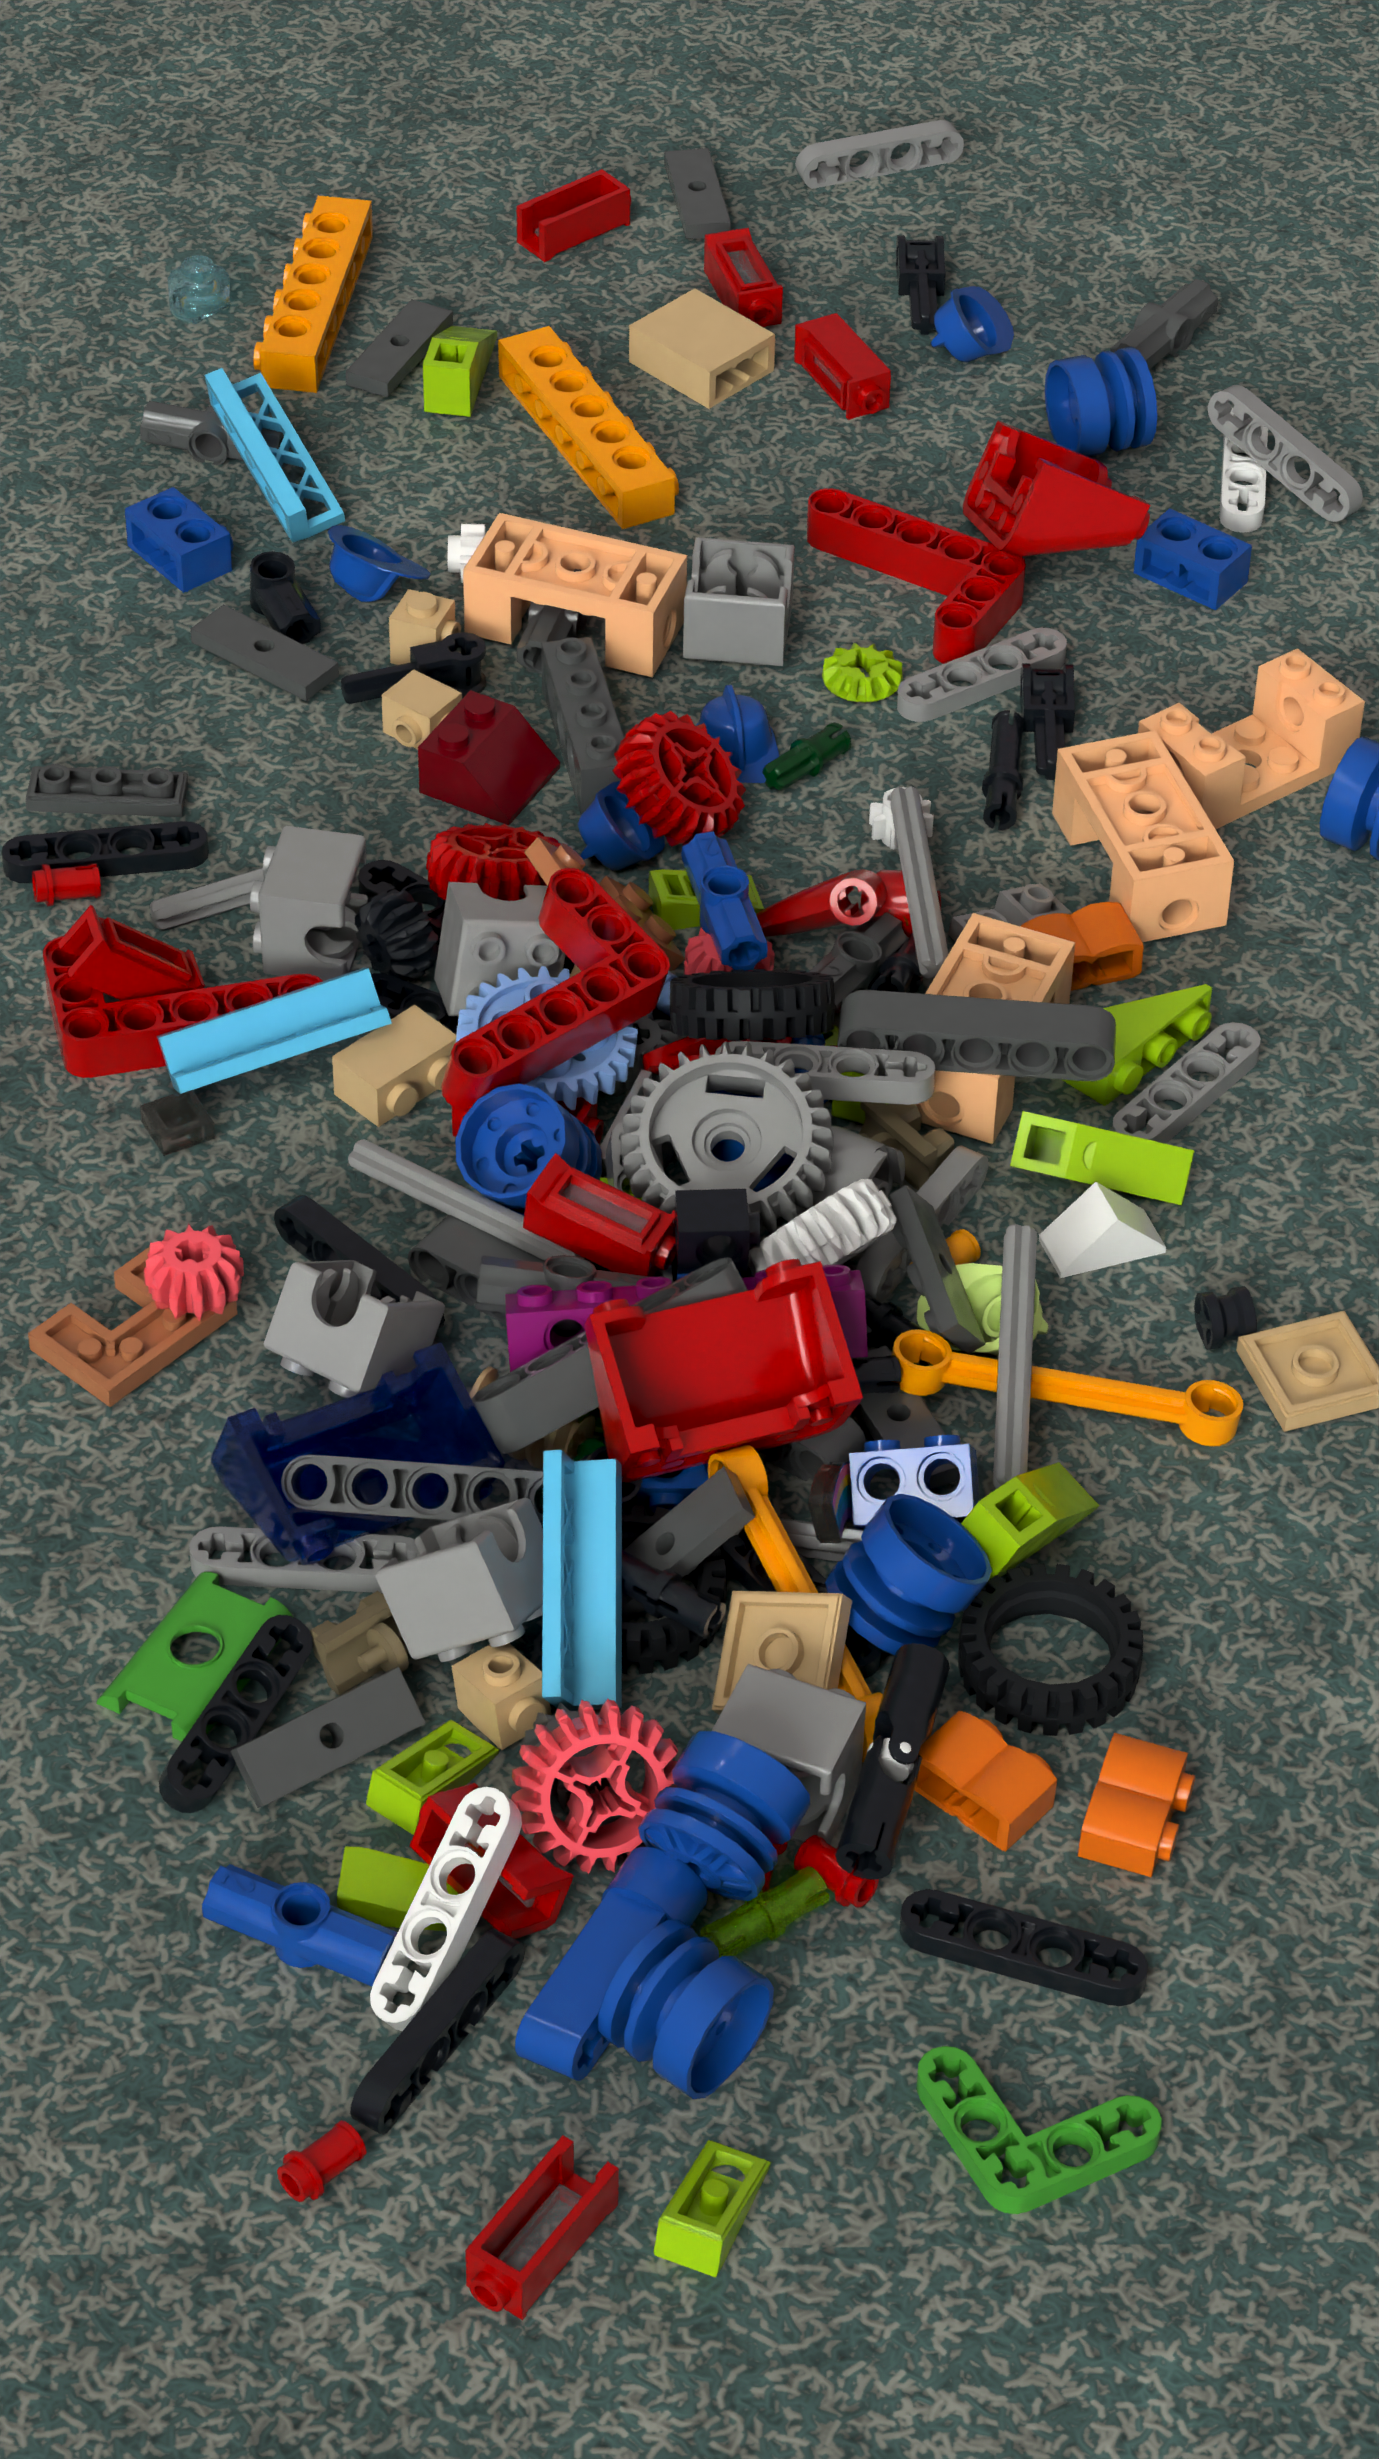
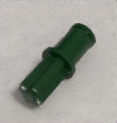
M833 722L808 739L798 738L791 744L789 751L764 766L762 773L766 778V786L769 789L776 788L779 791H783L808 774L812 777L817 776L822 772L823 765L850 750L851 738L846 730L837 737L832 738V735L843 727L841 724Z

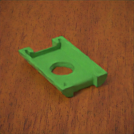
M202 1572L107 1687L96 1704L118 1714L122 1712L130 1701L173 1720L171 1722L172 1736L182 1742L260 1627L271 1617L277 1615L292 1616V1614L282 1603L272 1597L269 1598L265 1605H262L220 1587L219 1574ZM203 1632L216 1637L220 1648L217 1654L207 1662L186 1664L173 1656L170 1650L174 1640L184 1634ZM280 1638V1640L275 1644V1646L273 1647L272 1651H273L274 1648L278 1645V1643L282 1640L281 1638ZM244 1678L236 1682L239 1693L250 1679ZM216 1723L206 1726V1734L209 1733Z

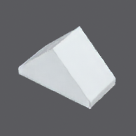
M1098 1182L1090 1186L1039 1234V1241L1060 1278L1166 1253V1246L1145 1210Z

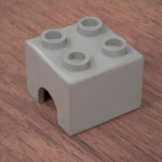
M695 538L692 554L691 580L687 582L684 597L683 658L783 666L793 604L794 545Z
M285 826L281 831L277 845L267 846L263 860L264 881H254L250 897L251 912L259 913L260 921L256 923L254 929L253 952L262 954L263 972L265 974L278 976L311 974L325 981L350 973L360 941L356 938V933L359 930L355 925V915L359 913V907L368 903L367 895L350 892L352 883L357 882L359 863L366 864V841L364 836Z
M448 882L434 980L448 1016H459L460 1009H466L467 996H479V986L482 982L496 987L497 974L502 973L514 981L517 980L518 968L525 969L530 977H538L540 967L546 966L550 977H558L563 970L565 953L544 933L538 919L548 886L524 885V893L526 895L524 899L504 901L484 894L478 883Z
M354 1260L295 1262L289 1269L264 1341V1347L282 1356L280 1365L293 1373L303 1376H314V1373H317L329 1379L328 1389L342 1397L361 1400L364 1392L381 1397H390L393 1390L414 1388L418 1385L442 1319L445 1305L419 1291H416L413 1300L404 1295H401L400 1302H395L396 1300L390 1296L379 1300L371 1296V1289L377 1272Z
M528 1498L518 1499L428 1527L415 1539V1545L420 1554L418 1557L399 1563L396 1557L392 1558L377 1571L375 1576L410 1656L413 1659H421L437 1654L440 1662L451 1661L471 1651L474 1648L473 1643L488 1639L491 1647L508 1644L525 1633L522 1625L524 1622L543 1615V1528L531 1500Z
M748 1664L712 1731L738 1738L762 1750L783 1764L802 1782L810 1794L811 1805L790 1840L803 1844L810 1836L818 1835L828 1844L831 1843L851 1803L862 1769L866 1702L857 1700L853 1695L842 1689L832 1688L827 1690L797 1680L792 1674L781 1669L766 1670Z

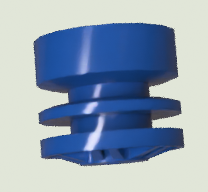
M1131 346L1120 348L1114 353L1103 351L1096 355L1095 361L1086 355L1058 359L1049 364L1045 378V404L1049 427L1058 445L1091 457L1105 452L1107 445L1118 452L1130 446L1132 448H1140L1152 443L1157 426L1156 393L1147 362L1139 350Z
M1363 736L1357 738L1347 749L1331 780L1323 803L1320 818V835L1324 840L1352 851L1359 850L1370 838V854L1373 859L1378 861L1379 742Z
M518 1083L497 1087L479 1098L463 1117L455 1139L456 1162L464 1180L487 1199L523 1216L527 1192L555 1153L569 1166L598 1180L602 1174V1152L593 1131L540 1088Z
M897 1494L888 1497L865 1526L861 1535L862 1541L850 1545L843 1560L838 1561L829 1572L825 1585L827 1593L844 1594L852 1600L848 1624L859 1635L876 1647L895 1655L896 1651L906 1644H925L936 1648L940 1637L947 1634L951 1629L955 1619L954 1614L967 1609L988 1582L992 1569L983 1548L960 1522L939 1507L923 1499L905 1494Z
M699 1731L692 1736L672 1770L673 1782L678 1788L666 1787L658 1793L654 1800L655 1809H652L645 1815L638 1827L639 1835L647 1847L663 1850L665 1855L675 1860L679 1859L687 1864L700 1877L708 1891L733 1900L751 1901L762 1890L765 1884V1874L773 1870L778 1862L777 1850L772 1844H784L792 1838L811 1805L810 1794L792 1772L762 1750L716 1731Z
M666 1920L651 1929L632 1948L618 1967L605 1992L600 2007L598 2031L617 2048L624 2047L627 2053L636 2061L653 2060L655 2072L690 2098H706L715 2092L746 2060L755 2047L766 2026L773 2005L774 1987L767 1977L737 1957L722 1956L719 1958V1950L714 1942L706 1937H698L693 1928L681 1920Z

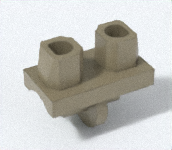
M860 1103V1108L865 1112V1121L859 1134L900 1150L905 1158L904 1179L916 1190H919L954 1150L955 1142L953 1138L941 1127L920 1135L917 1131L921 1129V1114L915 1104L886 1105L885 1103Z
M379 1591L362 1599L356 1614L337 1624L327 1620L310 1630L315 1658L323 1666L328 1686L338 1695L343 1694L381 1670L387 1672L399 1667L401 1672L408 1669L407 1655L410 1653L385 1597Z

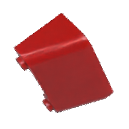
M998 420L966 492L963 513L997 549L1021 557L1127 546L1133 539L1139 540L1144 535L1150 519L1148 512L1150 504L1139 497L1129 496L1112 489V480L1108 478L1107 467L1100 461Z
M799 1259L781 1261L769 1266L765 1270L767 1277L762 1279L753 1290L645 1315L642 1307L629 1306L627 1299L611 1300L596 1306L592 1310L593 1314L588 1316L584 1324L608 1459H617L622 1464V1482L640 1480L706 1464L712 1454L744 1445H750L756 1451L810 1439L831 1432L845 1423L863 1399V1395L821 1261L801 1265Z

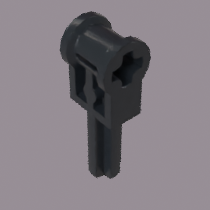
M897 235L896 272L898 295H909L911 326L913 329L920 330L921 335H928L929 330L936 329L934 315L938 310L937 296H944L945 291L944 237L936 236L934 240H906L904 235Z
M461 632L451 634L443 639V641L410 647V663L346 675L341 679L342 695L348 704L382 698L384 692L413 669L461 692L462 698L470 690L481 693L486 687V676L481 671V660L484 659L486 654L485 642L475 634ZM466 677L470 679L469 685H466Z
M1022 663L1020 704L1021 716L1025 722L1023 732H1034L1036 772L1040 775H1045L1046 780H1055L1058 749L1065 748V732L1073 733L1074 667L1073 664H1065L1063 669L1032 668L1030 663Z

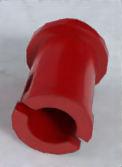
M96 863L87 866L50 869L49 864H43L42 870L32 871V887L35 902H46L47 907L53 906L55 900L85 897L98 898L101 896L100 874Z
M812 1835L806 1839L795 1856L794 1868L835 1893V1900L840 1905L848 1907L852 1904L857 1908L864 1906L874 1895L879 1879L871 1880L854 1876V1870L848 1873L842 1869L836 1860V1848L818 1835Z
M341 2120L329 2132L301 2152L292 2150L284 2155L283 2165L277 2170L278 2179L284 2190L294 2200L303 2202L308 2197L316 2200L323 2195L325 2184L355 2161L358 2162L364 2158L367 2153L366 2146L354 2127Z

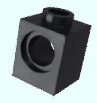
M746 1189L675 1190L674 1234L677 1274H689L710 1262L727 1257L733 1260L738 1272H748L749 1248H760L759 1212L748 1213Z

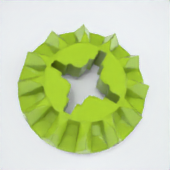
M853 643L850 650L835 648L833 656L824 659L822 679L827 689L840 698L854 702L879 701L893 695L898 690V686L903 680L902 662L895 660L893 652L890 650L878 651L875 644L864 648ZM857 666L864 668L869 673V677H865L864 672H861Z

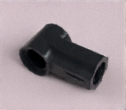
M275 551L263 552L255 556L250 564L251 608L256 613L264 615L273 630L301 644L310 642L315 635L320 633L321 621L295 579L294 561L288 555Z

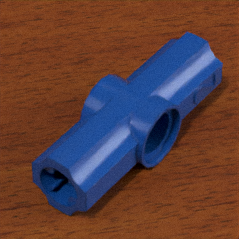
M714 831L695 834L688 844L682 846L681 857L700 906V926L706 933L711 935L723 965H728L733 970H753L760 960L767 957L768 944L749 898L748 876L737 867L726 839H720L715 835Z
M231 1864L227 1867L220 1866L209 1882L208 1891L202 1903L204 1918L274 1946L279 1959L289 1966L305 1968L318 1964L369 1986H373L398 1933L330 1905L326 1892L315 1884L299 1882L283 1886Z

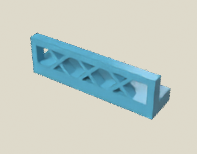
M223 368L206 374L205 380L211 406L292 543L309 538L332 526L345 522L342 508L261 372L233 385ZM258 392L263 400L259 413L248 412L241 399ZM262 428L283 433L284 438L279 449L267 445L261 434ZM283 463L303 467L305 472L300 484L289 482L281 468ZM311 482L315 488L309 487ZM304 498L322 502L328 511L307 520L306 509L302 502Z
M365 967L159 1035L157 1039L173 1087L182 1094L392 1024L387 1008L380 1004L370 970Z
M562 1450L543 1451L542 1698L558 1708L561 1702L569 1711H577L581 1700L589 1701L594 1710H599L607 1698L615 1701L618 1707L622 1708V1464L617 1459L573 1461Z

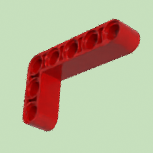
M824 488L813 492L808 498L807 542L812 547L948 596L935 612L932 651L937 661L945 664L985 648L1021 607L1026 570L1025 559L1022 556L1011 555L997 549L989 542L842 490Z
M576 868L557 870L550 878L538 917L539 925L544 933L566 954L581 972L461 1038L454 1044L441 1086L443 1097L454 1108L469 1111L479 1098L497 1087L518 1083L525 1085L646 1016L656 1008L670 968L668 956L586 872Z
M63 936L54 938L43 949L47 996L63 1064L69 1073L81 1078H93L166 1066L157 1036L323 981L311 974H293L105 1003L103 992L70 978L68 970L79 956L60 950L58 942Z

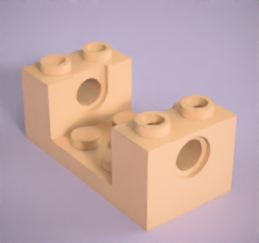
M499 513L463 569L464 632L475 634L481 638L512 644L522 628V617L531 602L567 609L587 616H597L605 618V667L653 678L684 624L687 555Z
M1297 648L1258 666L1252 715L1214 733H1210L1199 724L1198 717L1182 704L1177 703L1140 720L1138 733L1157 731L1214 828L1218 829L1335 773L1347 749L1357 738H1360L1365 701ZM1245 763L1252 764V765L1256 766V768H1254V767H1252V766H1250V765H1245Z
M1153 730L1059 748L1057 752L1052 814L1070 846L1100 840L1113 863L1109 902L1121 903L1141 941L1147 942L1226 926L1234 859L1157 731Z
M972 913L925 994L1070 1004L1075 942ZM935 1070V1085L932 1097L925 1102L915 1104L921 1114V1123L937 1128L941 1127L943 1130L993 1144L1013 1108L1015 1076Z

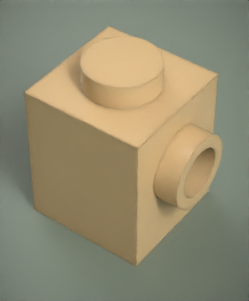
M408 589L389 617L390 663L396 665L410 663V647L443 641V639L451 634L461 633L460 623L455 622V600L435 596L428 592Z
M413 669L382 694L383 733L396 738L399 743L406 747L418 749V746L462 700V693Z
M510 1643L499 1647H491L489 1644L451 1666L458 1709L501 1750L525 1737V1731L533 1729V1723L536 1721L538 1713L552 1715L550 1703L542 1698V1671Z

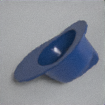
M969 286L954 289L951 292V298L936 311L934 325L938 334L930 344L933 348L945 347L960 362H970L986 355H995L1008 351L1012 345L1014 331L1009 317L1001 304L983 288Z
M343 525L332 526L328 530L329 538L334 543L329 563L333 579L347 593L361 602H375L383 598L399 576L413 579H428L431 575L426 568L397 554L381 540L366 532Z
M726 685L722 696L708 701L703 707L697 725L705 723L707 733L712 738L720 736L719 745L725 752L733 753L730 761L733 766L742 771L737 779L740 783H765L766 778L762 773L764 766L779 757L775 736L770 727L767 712L758 700L749 696L736 695L732 685Z
M621 781L612 782L597 792L595 800L583 812L578 821L580 835L586 844V847L580 854L582 859L585 860L595 856L598 861L612 871L626 869L642 860L648 861L663 850L665 846L664 835L654 838L652 828L647 823L639 825L640 816L636 811L625 808L629 800L625 794L616 790Z

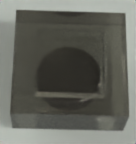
M193 1090L182 1094L178 1092L140 1105L141 1122L163 1156L215 1139L214 1122Z

